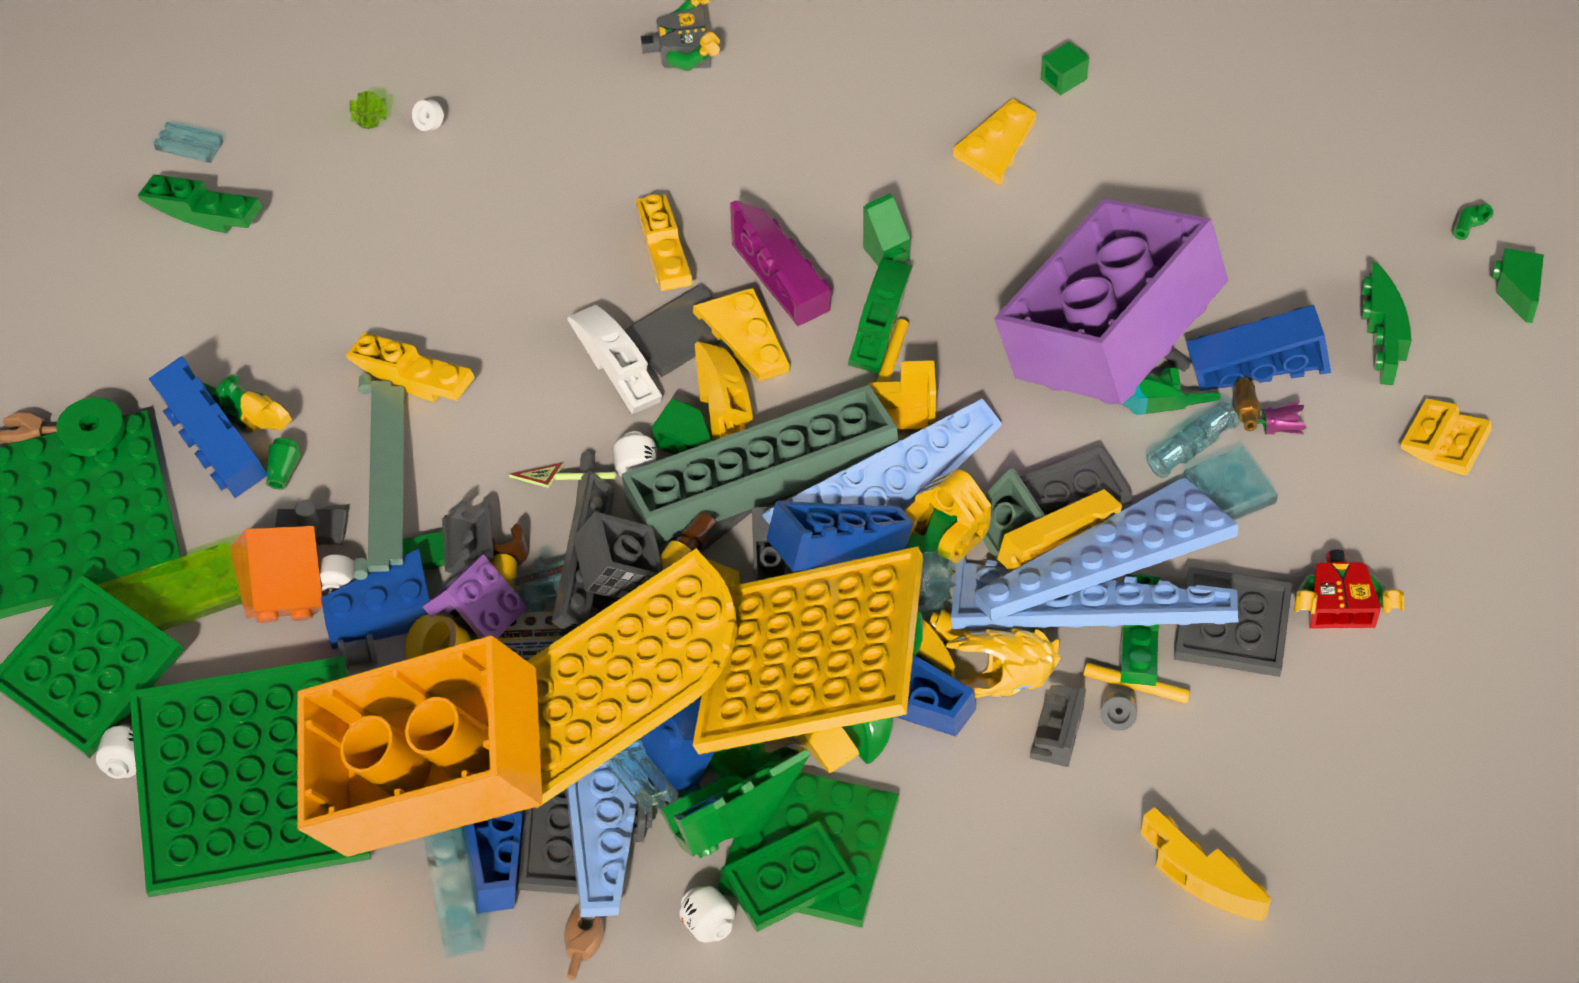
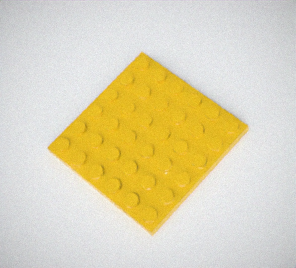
M919 547L728 587L737 618L736 639L727 665L712 686L701 696L693 746L697 753H709L906 715L923 555Z

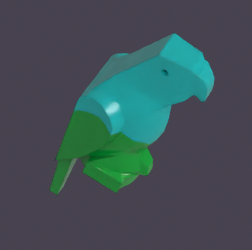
M1166 368L1159 375L1149 373L1137 386L1133 396L1124 401L1122 405L1129 408L1134 414L1142 415L1186 409V406L1219 401L1221 394H1183L1180 389L1181 383L1178 368Z

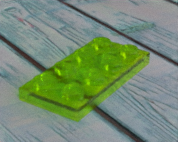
M228 542L98 585L161 631L243 604Z

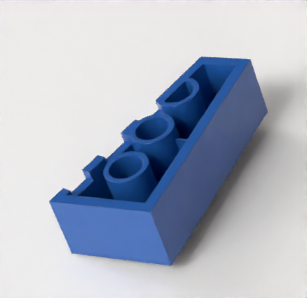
M1314 305L1296 308L1287 313L1265 317L1253 323L1231 327L1228 330L1208 336H1200L1186 342L1200 391L1233 387L1236 380L1244 377L1263 383L1272 381V377L1275 375L1290 374L1292 379L1304 377L1305 371L1318 370L1320 375L1331 373L1325 334Z
M523 810L461 827L477 914L514 909Z

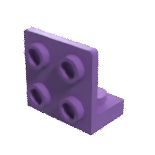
M483 554L460 570L423 608L431 618L443 609L447 614L456 609L479 638L492 635L497 639L527 609V605Z

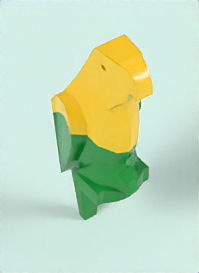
M233 374L223 379L217 388L202 382L226 417L249 433H253L258 429L282 431L292 421L289 412L275 401L273 402L263 393L245 389L240 385L238 377Z

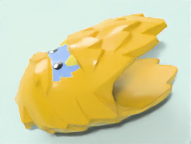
M1013 628L1010 632L993 629L983 630L982 632L971 631L965 632L964 635L946 644V648L958 649L959 651L987 652L988 664L983 672L970 679L957 680L974 690L975 698L977 699L988 695L1012 697L1021 689L1032 690L1040 688L1049 678L1061 658L1058 655L1059 640L1056 639L1050 642L1046 635L1038 629L1034 633Z

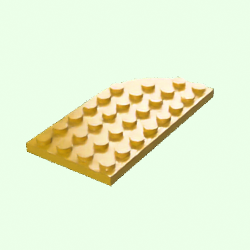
M697 549L685 555L527 660L536 668L542 805L698 699L712 686L727 665L732 654L737 632L735 607L723 578Z

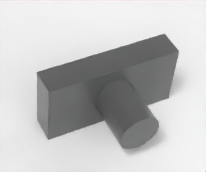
M302 500L296 504L295 509L277 510L275 528L314 526L316 545H343L347 515L345 509H316L313 501Z

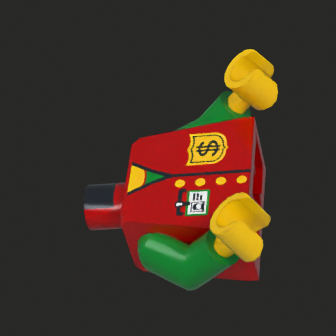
M1338 549L1331 550L1325 555L1326 563L1316 564L1314 574L1306 576L1295 593L1294 612H1299V609L1309 610V629L1376 628L1381 607L1383 608V613H1390L1391 608H1397L1401 611L1405 610L1403 591L1398 589L1387 590L1374 575L1369 574L1364 563L1347 562L1345 551Z

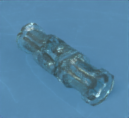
M1227 402L1217 404L1213 412L1206 417L1200 416L1182 431L1169 438L1164 447L1147 454V463L1153 473L1160 478L1169 476L1174 467L1180 463L1186 464L1195 455L1219 440V435L1224 431L1237 427L1240 422L1238 414Z

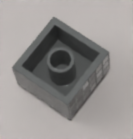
M594 512L573 536L585 591L621 599L663 569L652 526Z

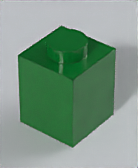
M1067 42L1042 57L1040 79L1061 96L1087 80L1089 57L1071 42Z

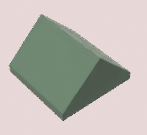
M1010 468L984 494L991 504L990 527L983 541L996 561H998V554L1006 533L1045 516L1013 468Z

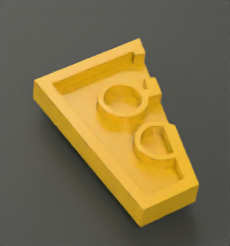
M1012 98L954 147L953 156L1000 186L1008 167H1011L1015 160L1016 152L1023 145L1036 121V112Z
M753 288L693 306L692 313L699 320L703 319L712 329L711 333L718 340L722 339L734 352V357L758 382L789 373L790 365Z

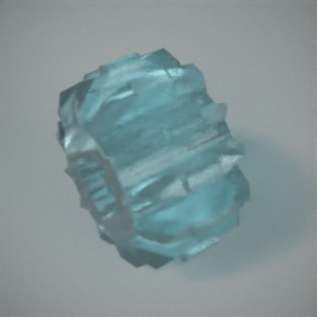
M935 552L922 553L923 564L918 609L919 611L938 610L943 608L944 601L952 599L949 590L957 586L951 581V577L956 571L948 568V559L939 557Z

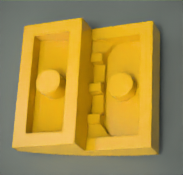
M1426 398L1401 442V449L1436 467L1467 476L1492 431L1491 420L1459 414L1458 404Z

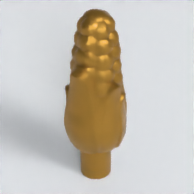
M1247 377L1239 378L1235 382L1234 413L1237 419L1244 424L1245 430L1254 431L1257 428L1261 405L1256 395L1255 385Z

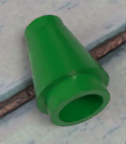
M276 438L273 444L269 445L266 485L270 488L277 490L286 488V484L301 457L300 445L294 440Z

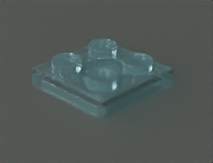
M1244 447L1184 470L1183 478L1186 477L1233 520L1277 502L1278 494Z

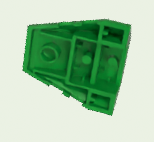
M794 743L788 744L750 761V765L735 773H731L729 770L720 774V779L702 788L700 784L695 785L657 804V807L680 848L692 857L697 854L699 858L706 857L719 849L718 844L727 839L759 833L810 754L804 747Z

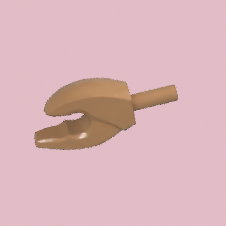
M15 413L5 417L3 423L7 427L18 429L0 430V442L11 444L44 436L45 434L56 433L57 429L56 426H46L45 420L37 415Z
M579 905L567 920L564 932L567 955L572 959L567 973V978L570 980L576 979L581 960L588 961L599 949L604 934L603 921L600 916H595L590 929H580L583 917H580Z

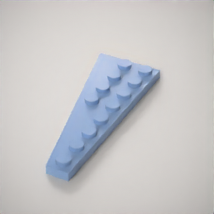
M983 399L977 400L788 498L785 502L898 506L905 511L915 501V496L923 491V488L931 484V481L936 477L956 470L1002 423ZM774 506L761 514L769 525Z
M1185 477L975 591V603L993 621L1238 536V524Z
M966 557L956 563L951 613L952 629L975 630L980 628L1011 629L1064 626L1078 628L1082 626L1115 627L1118 625L1152 626L1155 624L1188 625L1191 623L1225 624L1238 622L1236 589L1203 585L1180 589L1169 581L1161 580L1155 586L1139 584L1136 577L1126 576L1124 582L1109 580L991 621L975 603V591L1010 573V571L1006 567H998V561L987 560L986 565L966 563Z
M642 738L566 788L580 917L613 916L619 913L646 752Z

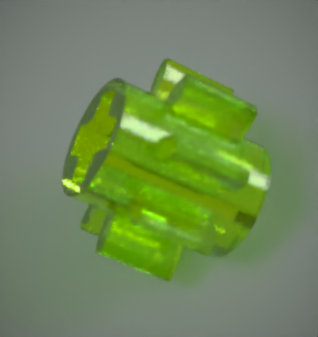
M364 91L358 93L357 101H349L351 121L356 122L361 128L372 129L378 127L379 119L386 120L387 108H385V99L379 98L376 93Z

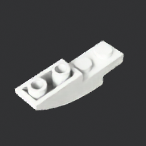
M594 305L568 316L567 320L598 370L602 368L605 370L631 414L661 402L662 395L646 371L647 361L627 333L607 312Z

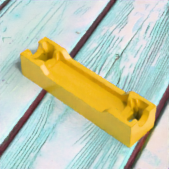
M1105 489L1006 533L997 560L1012 572L1111 517V513L1117 514L1121 512L1123 505Z

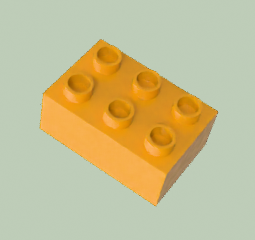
M492 635L298 691V830L346 857L542 805L536 668Z

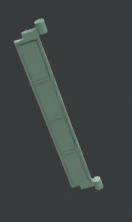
M369 374L360 375L358 385L360 393L368 394L371 392L368 559L357 558L354 560L353 575L358 580L366 579L368 572H389V565H403L404 386H392L391 381H372V377Z

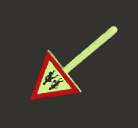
M562 462L509 474V477L549 488L553 480H581V476L585 473H559L564 466ZM614 472L594 473L601 479L616 478V473Z

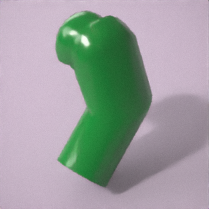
M1487 203L1464 208L1459 213L1453 230V236L1459 240L1467 239L1472 227L1483 225L1493 217V208Z

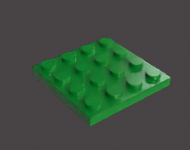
M81 574L0 664V693L90 759L97 751L105 731L111 727L119 726L131 712L129 691L153 687L182 654L184 648L180 643Z
M799 772L759 833L733 839L725 865L814 821L820 820L855 875V883L798 911V913L863 928L899 803V794ZM721 876L718 890L723 895L735 897L725 879Z

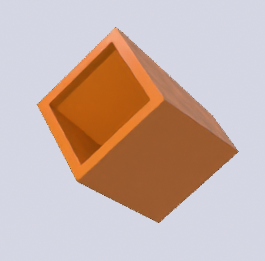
M314 526L245 529L230 546L246 619L257 618L258 623H271L278 621L279 617L292 616L293 621H304L312 619L313 615L322 608Z

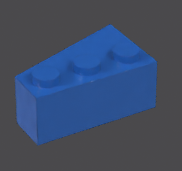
M419 549L403 556V565H389V572H371L367 575L366 579H357L321 598L326 629L332 649L338 648L337 640L340 639L348 642L364 639L367 634H372L373 640L409 633L410 628L417 619L423 615H429L423 608L429 601V595Z

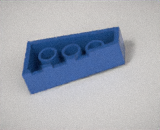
M182 356L148 378L167 406L163 413L173 427L180 424L183 428L178 433L187 446L191 448L195 445L198 448L194 455L206 470L210 466L213 468L214 472L210 476L221 491L227 488L233 497L236 498L267 477V473L258 458L236 428L232 426L219 405L212 399L199 378H196Z
M776 501L766 539L792 571L810 570L904 550L908 544L913 521L898 506Z
M914 656L912 658L907 714L895 717L956 737L976 710L974 690L919 657Z
M700 697L641 737L658 791L689 789L698 785L714 752L698 754L693 746L701 701Z

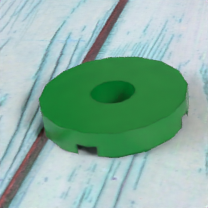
M91 397L78 400L69 405L59 415L56 429L57 436L66 451L77 456L90 457L98 455V451L104 449L108 451L114 448L122 439L125 423L122 412L115 403L105 398ZM89 424H99L94 430H83Z

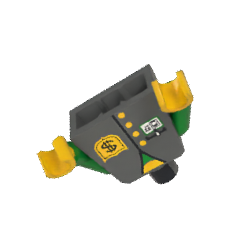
M686 0L675 11L658 17L656 19L657 34L640 36L642 53L660 52L662 66L665 68H677L684 71H691L693 68H711L710 56H716L719 53V46L717 44L720 43V39L713 32L707 33L703 9L698 5L699 3L707 4L711 0Z

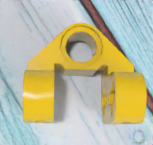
M960 469L936 477L931 481V484L923 488V491L915 496V501L904 511L913 521L911 533L922 536L928 529L934 509L950 516H957V522L945 532L938 545V555L952 563H958L983 540L988 532L991 520V504L973 478L967 472Z

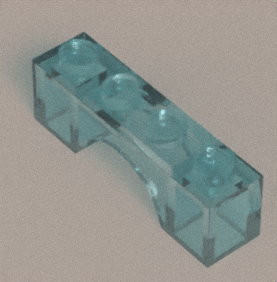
M461 827L424 836L446 958L483 951Z

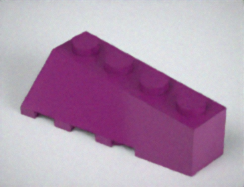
M736 200L730 202L732 246L793 322L800 326L829 312L830 297L832 296L829 283L825 279L821 280L809 259L802 257L795 242L784 235L778 221L774 218L771 219L762 208Z

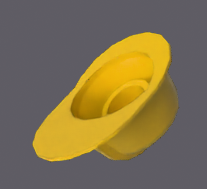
M423 615L415 621L407 635L405 646L407 660L470 642V635L465 628L456 624L450 617L434 615L431 618L430 615Z

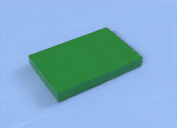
M820 820L814 821L721 867L723 878L756 932L855 883V875Z

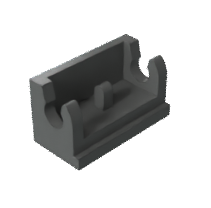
M462 501L455 506L449 515H444L442 526L445 572L457 574L483 554L490 562L494 559L490 505L481 503L475 508L474 512L464 513L467 509V501Z
M1051 685L1049 693L1054 695L1046 694L1030 759L1069 767L1084 709L1086 689Z

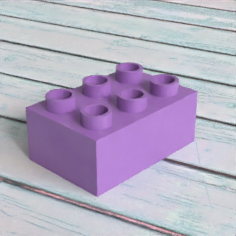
M1104 198L994 318L1015 379L1044 385L1055 391L1064 390L1096 398L1107 404L1122 405L1124 401L1132 397L1142 380L1162 358L1170 353L1173 344L1192 322L1206 311L1210 301L1229 281L1212 219Z

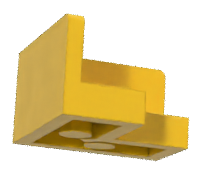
M934 360L901 362L900 381L867 383L896 424L897 433L917 432L935 423L936 380Z

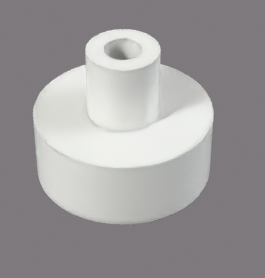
M421 100L415 104L412 110V119L419 130L431 131L441 126L444 112L438 102L434 100Z

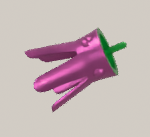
M1299 400L1277 409L1272 407L1262 409V420L1257 421V424H1263L1266 435H1274L1276 432L1304 435L1299 430H1305L1307 427L1304 423L1298 422L1300 416L1295 414L1301 412L1304 409V405H1298L1300 403Z

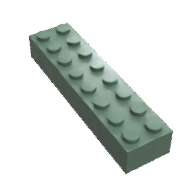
M866 385L625 472L621 475L626 502L638 523L653 527L656 543L658 544L680 536L700 512L709 514L718 522L751 510L752 507H759L808 489L898 442L897 426L870 385Z

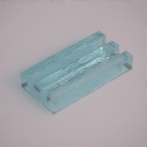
M166 121L164 124L165 131L161 130L159 132L160 139L156 138L153 142L155 150L211 163L223 143L222 134Z
M640 745L622 751L608 760V768L645 814L651 812L654 805L658 809L664 807L667 800L670 804L677 802L678 792ZM633 757V759L638 763V765H639L641 768L638 769V767L634 764V762H633L630 758ZM648 777H649V778L651 779V781L655 784V786L660 790L659 793H658V792L656 791V789L652 786V784L648 781Z

